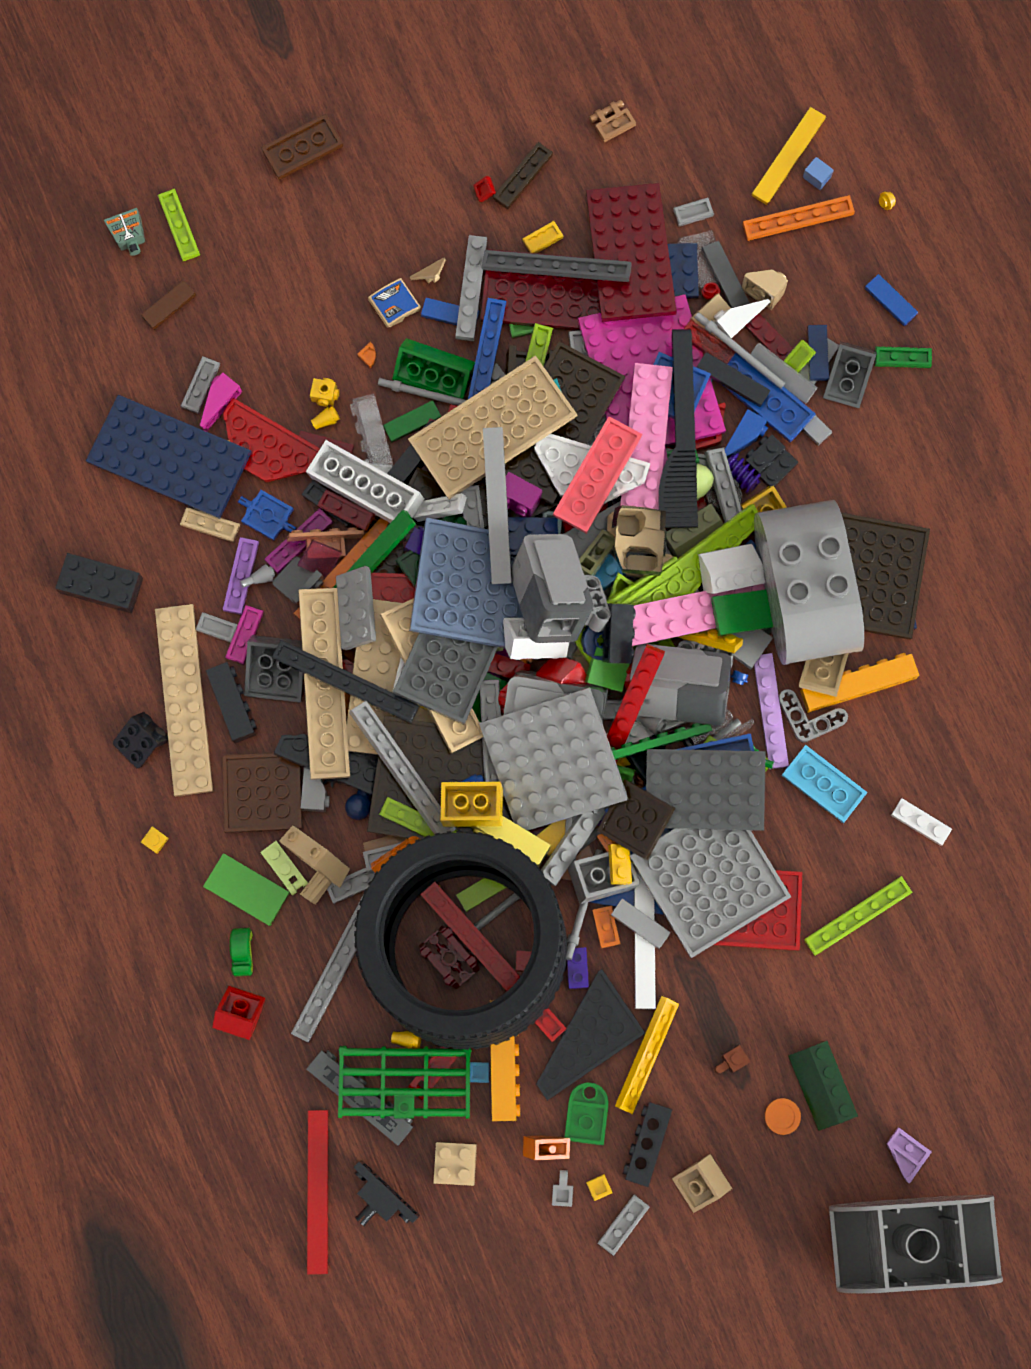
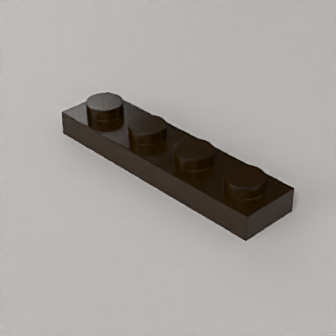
M538 142L494 194L493 199L508 210L553 156V152Z

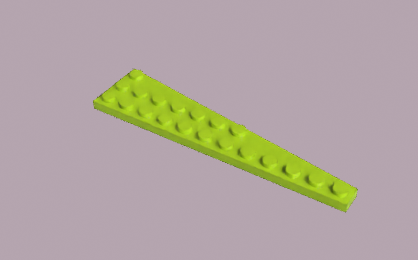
M754 504L747 506L680 556L678 561L665 568L660 576L653 577L649 580L650 582L641 586L634 594L625 598L621 603L631 604L679 573L680 571L677 567L679 564L683 568L682 576L677 579H671L665 587L655 591L637 605L694 593L702 583L698 554L739 546L754 531V517L758 513ZM667 573H669V577L667 579L662 578ZM583 629L578 637V640L574 643L576 644V646L578 647V649L580 650L588 664H590L591 657L583 652V647L581 644V637L584 631ZM600 635L599 638H597V642L600 646L603 642L602 635Z

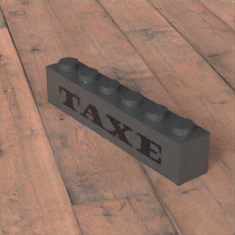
M321 1050L307 1067V1070L339 1096V1063L335 1061L337 1057L329 1050L326 1053ZM343 1076V1088H367L365 1086L367 1082L360 1076H357V1078L354 1076ZM343 1096V1100L352 1108L381 1107V1096ZM388 1101L385 1103V1108H394V1104ZM363 1116L397 1146L403 1142L414 1128L411 1124L413 1122L412 1119H394V1116H384V1118H380V1116Z

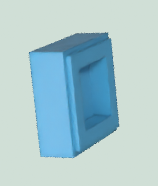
M470 1062V1082L489 1083V1063Z

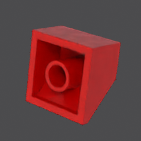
M228 986L215 1011L212 1028L250 1040L257 1026L265 997Z

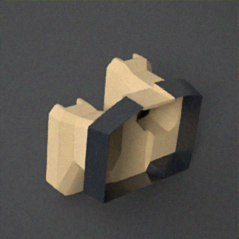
M621 505L616 507L614 512L607 516L606 531L615 536L613 551L622 573H626V577L660 576L662 564L673 557L671 554H665L667 536L665 529L666 511ZM628 552L653 554L656 557L629 555L626 558V554Z

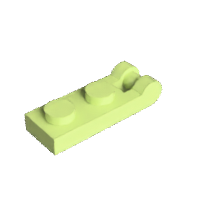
M277 841L260 852L292 895L296 894L300 887H305L308 884ZM296 876L298 880L291 884L289 880Z

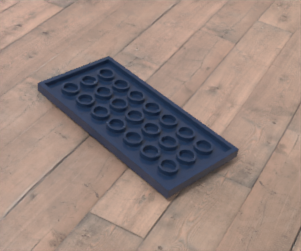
M118 395L86 462L220 519L252 452L235 443Z

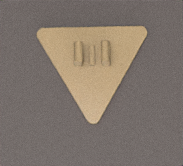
M442 258L410 276V279H426L427 283H430L432 280L434 283L440 279L439 275L446 259Z

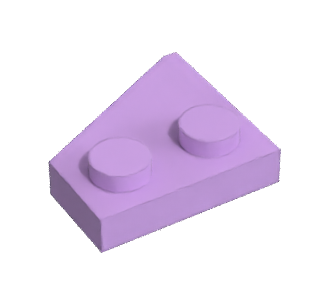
M899 1127L886 1143L905 1181L910 1183L931 1154V1151Z

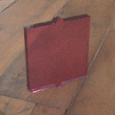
M312 540L307 550L303 551L304 555L300 559L298 566L312 572L317 570L327 577L332 568L336 566L342 551Z

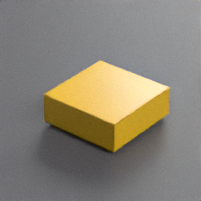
M605 1174L586 1182L594 1201L612 1193Z

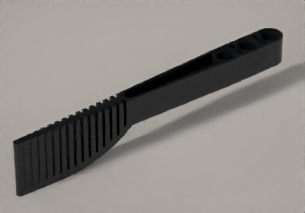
M672 329L675 449L667 459L660 478L659 510L666 511L665 528H698L691 329Z

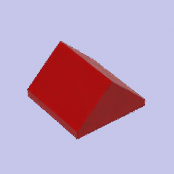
M550 658L536 672V676L560 683L561 685L590 684L585 682L587 674L580 662L569 658Z

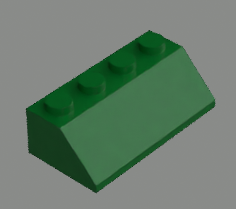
M406 338L399 347L392 380L464 399L472 380L475 362Z

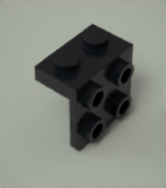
M142 712L129 719L114 739L113 745L136 768H140L155 748L168 742V736L148 714Z

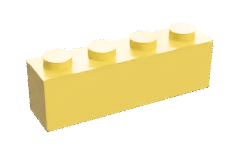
M502 816V826L471 827L475 834L480 832L488 836L492 835L495 839L500 838L512 844L515 849H520L525 855L530 857L531 861L535 862L538 867L551 847L547 842Z

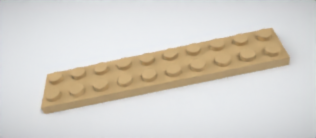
M337 588L299 590L302 650L343 669ZM304 673L310 780L350 778L344 692Z
M194 605L155 609L174 796L214 792Z

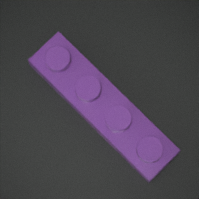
M241 537L239 539L223 606V611L239 615L243 613L249 586L242 588L240 581L252 575L259 541Z

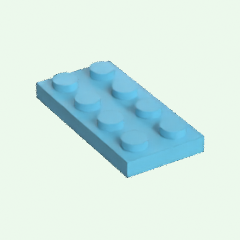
M807 745L803 747L781 775L842 823L847 820L868 793Z

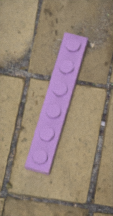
M772 653L761 654L754 664L767 759L774 761L772 769L785 768L789 766L773 655Z

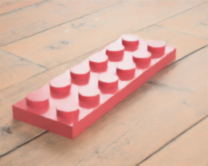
M608 417L556 507L553 516L587 534L643 434Z

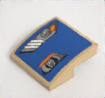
M401 278L384 286L368 297L369 302L387 328L402 322L405 317L418 312L421 308Z

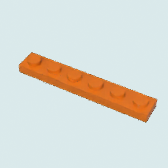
M850 195L746 220L743 221L742 225L746 239L749 241L854 215L855 211Z

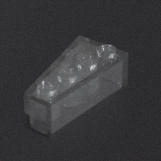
M374 393L352 399L353 404H350L352 415H357L358 422L355 423L358 434H362L363 438L360 441L362 452L366 451L368 456L365 462L381 471L391 469L394 465Z

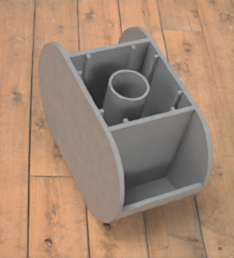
M828 500L756 513L754 517L756 552L763 564L764 587L767 590L774 626L771 629L781 663L787 665L811 659L861 652L864 647L863 613L846 529L836 501Z
M994 1195L940 1196L854 1202L829 1206L837 1292L886 1293L973 1287L1003 1282Z

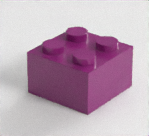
M508 472L506 475L507 508L514 511L518 517H532L541 502L542 489Z

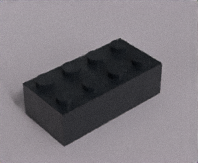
M67 553L55 589L63 595L132 613L143 577L135 571Z

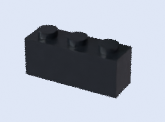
M607 603L611 616L603 632L602 662L631 664L634 657V649L632 648V639L635 636L633 620L636 616L634 604Z

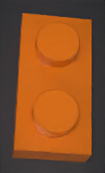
M612 906L592 910L601 949L620 945L615 918L611 916L613 912Z

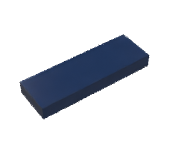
M808 325V345L816 351L815 355L809 360L810 381L829 380L827 325Z

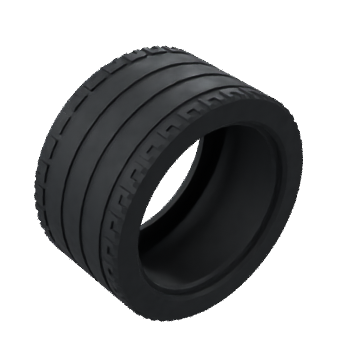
M447 831V833H435V836L428 835L421 840H415V843L412 845L409 843L406 845L407 847L398 850L394 857L391 856L385 864L383 863L379 872L376 871L374 878L368 883L369 887L367 890L365 889L364 896L359 903L360 910H357V919L355 921L354 946L357 949L355 954L366 986L377 1002L404 1028L427 1042L430 1041L435 1045L446 1048L452 1047L453 1049H479L490 1047L491 1044L498 1045L510 1040L512 1036H518V1034L527 1030L530 1024L533 1025L543 1015L545 1009H548L550 1003L555 998V992H558L563 972L566 969V928L557 898L548 879L545 878L544 873L536 863L532 862L530 857L525 855L520 849H515L512 844L500 838L495 839L492 835L488 836L480 832L475 834L473 831H456V833ZM465 876L481 877L496 881L519 896L532 914L534 924L532 953L518 981L496 1000L467 1010L437 1008L411 995L401 980L395 958L398 928L409 906L434 882L439 883L451 878Z

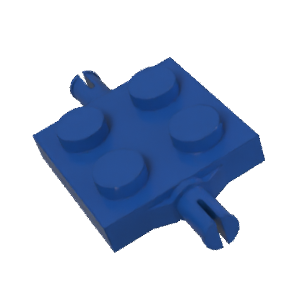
M260 490L252 501L243 496L240 497L238 503L247 507L246 514L241 522L269 539L275 541L283 529L290 533L297 529V527L288 523V518L294 510L293 507L265 491Z

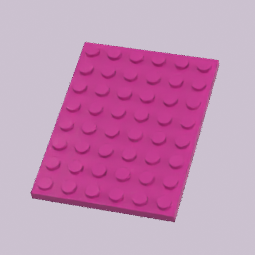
M686 295L675 297L676 315L602 322L601 313L578 318L577 321L587 356L625 376V380L605 413L606 420L608 417H611L628 426L635 363L653 365L659 352L672 357V329H691L693 366L697 367L701 361L703 352L694 322L690 319L692 315ZM710 378L694 412L695 440L726 432ZM670 417L667 420L665 447L675 445L674 419Z

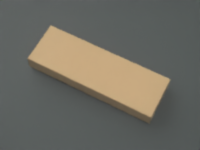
M186 507L180 523L183 527L233 543L240 528L239 523L223 518L217 519Z

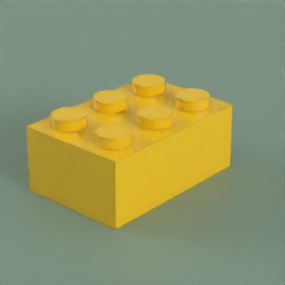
M441 782L440 821L443 827L502 826L503 787L501 782Z

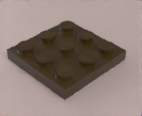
M624 779L623 785L628 799L610 805L597 831L641 858L648 860L675 807Z

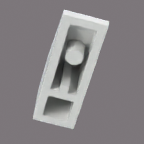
M766 299L726 311L722 309L714 316L715 320L713 322L717 324L721 331L732 338L770 303V300Z

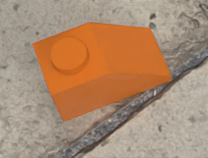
M542 1135L524 1136V1157L533 1160L569 1159L570 1138Z

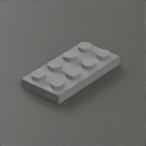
M364 566L336 576L341 649L349 650L376 641L371 571L369 567Z

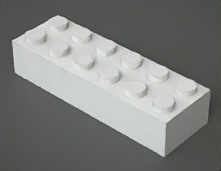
M325 440L306 470L313 480L389 523L402 510H406L411 518H413L424 501L419 491Z

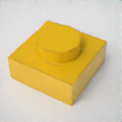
M152 826L141 843L158 854L169 838Z

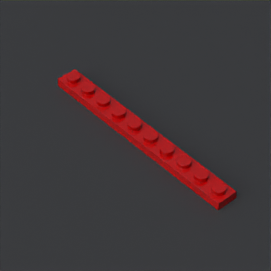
M436 882L432 883L420 895L501 986L508 991L518 981L520 976ZM549 1008L545 1009L543 1015L535 1021V1024L552 1042L567 1029Z

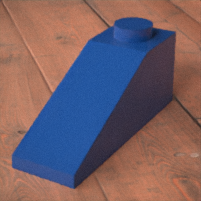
M747 409L725 448L727 460L755 443L759 436L763 437L768 429L766 426L767 419Z

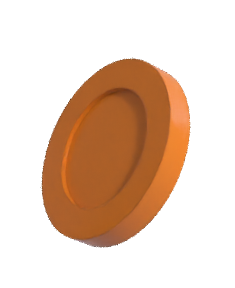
M780 1098L772 1101L767 1106L765 1122L771 1131L776 1134L787 1135L798 1128L801 1121V1113L793 1101Z

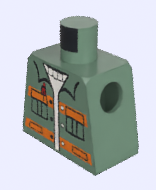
M137 208L104 220L120 250L128 249L131 256L141 252L139 244L145 242L141 216Z

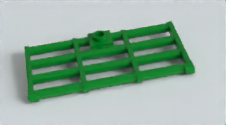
M339 1046L338 1118H342V1116H380V1118L394 1116V1119H414V1116H424V1118H428V1116H447L470 1119L471 1048L465 1050L428 1048V1046H424V1048H386V1046H382V1048H347V1046ZM344 1056H381V1068H344ZM386 1056H424V1068H385ZM428 1056L466 1057V1068H428ZM343 1076H381V1088H343ZM385 1076H424V1088H385ZM428 1076H466V1088H428ZM343 1096H381V1107L343 1108ZM385 1096H394V1108H385ZM414 1096H424V1108H414ZM428 1096H466V1108H428Z

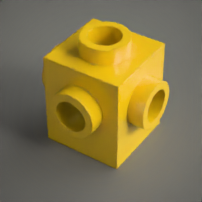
M314 378L310 398L312 402H316L320 406H334V401L339 398L340 390L337 389L336 382L332 379L323 378L321 380Z

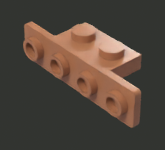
M334 528L329 529L328 532H321L320 529H314L303 533L302 530H294L288 534L287 541H306L307 559L342 558L346 556L344 539L362 538L364 530L349 528L347 531H340V529Z

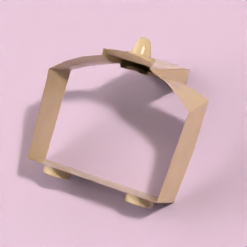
M292 825L279 842L317 871L300 893V895L316 905L331 883H334L339 888L341 887L350 868L323 846Z

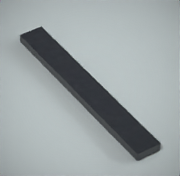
M280 640L272 656L273 659L359 700L367 701L368 704L410 724L420 707L403 697Z

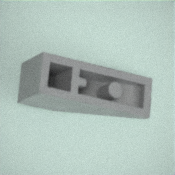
M304 767L301 809L302 811L326 812V807L329 808L330 796H327L322 779L310 780V770Z

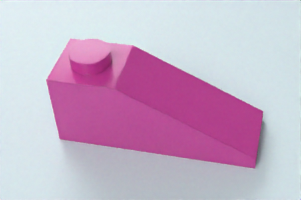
M224 373L216 376L210 386L200 423L201 429L206 432L223 414L231 399H236L242 393L240 386Z

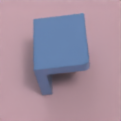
M816 157L805 169L803 178L818 190H821L832 177L833 169Z

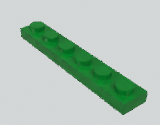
M696 723L691 725V729L686 730L685 727L675 729L674 734L668 735V732L656 735V739L651 740L650 737L640 739L639 744L633 745L632 742L621 745V749L615 750L612 747L611 750L614 759L617 760L647 751V749H655L712 731V728L709 724Z

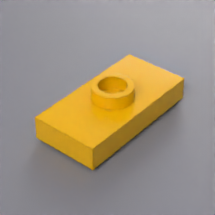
M552 221L524 237L522 241L530 253H538L563 239V234L556 223Z

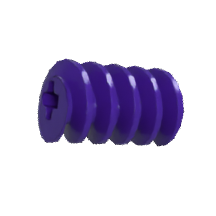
M737 453L728 459L732 478H736L735 484L742 483L740 489L744 490L747 488L746 494L748 495L761 482L759 481L761 474L759 473L754 476L755 469L749 471V463L743 466L742 464L745 459L742 458L738 461L739 454Z

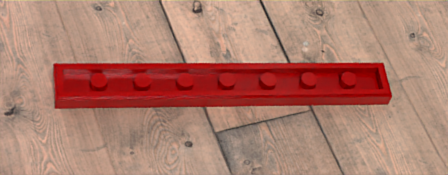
M328 1110L308 1111L307 1274H328Z

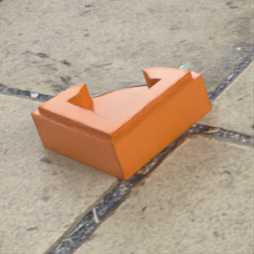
M371 342L357 353V356L370 369L376 360V351Z

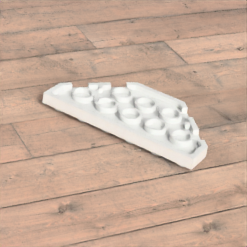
M549 434L536 443L534 451L559 496L563 497L592 446ZM630 457L605 503L644 484L650 463Z

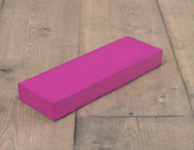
M245 605L227 651L226 659L244 665L247 657V641L252 635H256L264 611Z

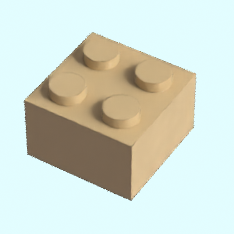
M436 1142L434 1183L474 1186L477 1144Z

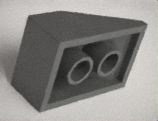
M840 341L823 398L860 408L876 357V351Z

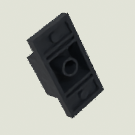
M363 1160L354 1166L357 1170L355 1174L362 1181H368L357 1193L367 1203L365 1208L355 1217L359 1222L365 1216L360 1224L365 1226L375 1213L379 1214L387 1222L398 1210L401 1212L399 1216L406 1223L409 1221L414 1223L419 1218L420 1214Z

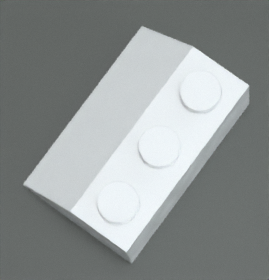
M752 544L698 554L703 591L715 594L765 583L763 564Z
M504 618L505 648L510 659H558L567 657L569 642L535 643L528 635L524 618Z

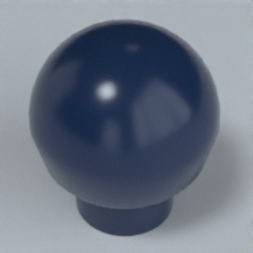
M359 790L356 794L351 795L345 803L347 815L354 820H363L368 817L372 796Z

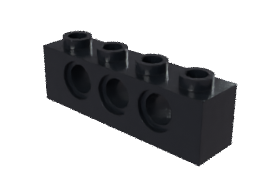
M651 1102L648 1103V1106H643L641 1116L644 1119L642 1125L638 1124L635 1136H638L636 1144L632 1143L628 1155L632 1157L630 1163L625 1164L622 1173L626 1175L625 1180L649 1187L672 1109ZM654 1118L658 1121L656 1130H650L647 1127L648 1120ZM644 1138H650L652 1141V1147L648 1150L643 1149L641 1146V1141ZM639 1157H643L646 1160V1166L643 1169H638L635 1166V1161Z

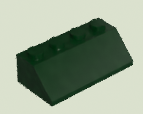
M828 1041L788 1055L818 1131L858 1117Z

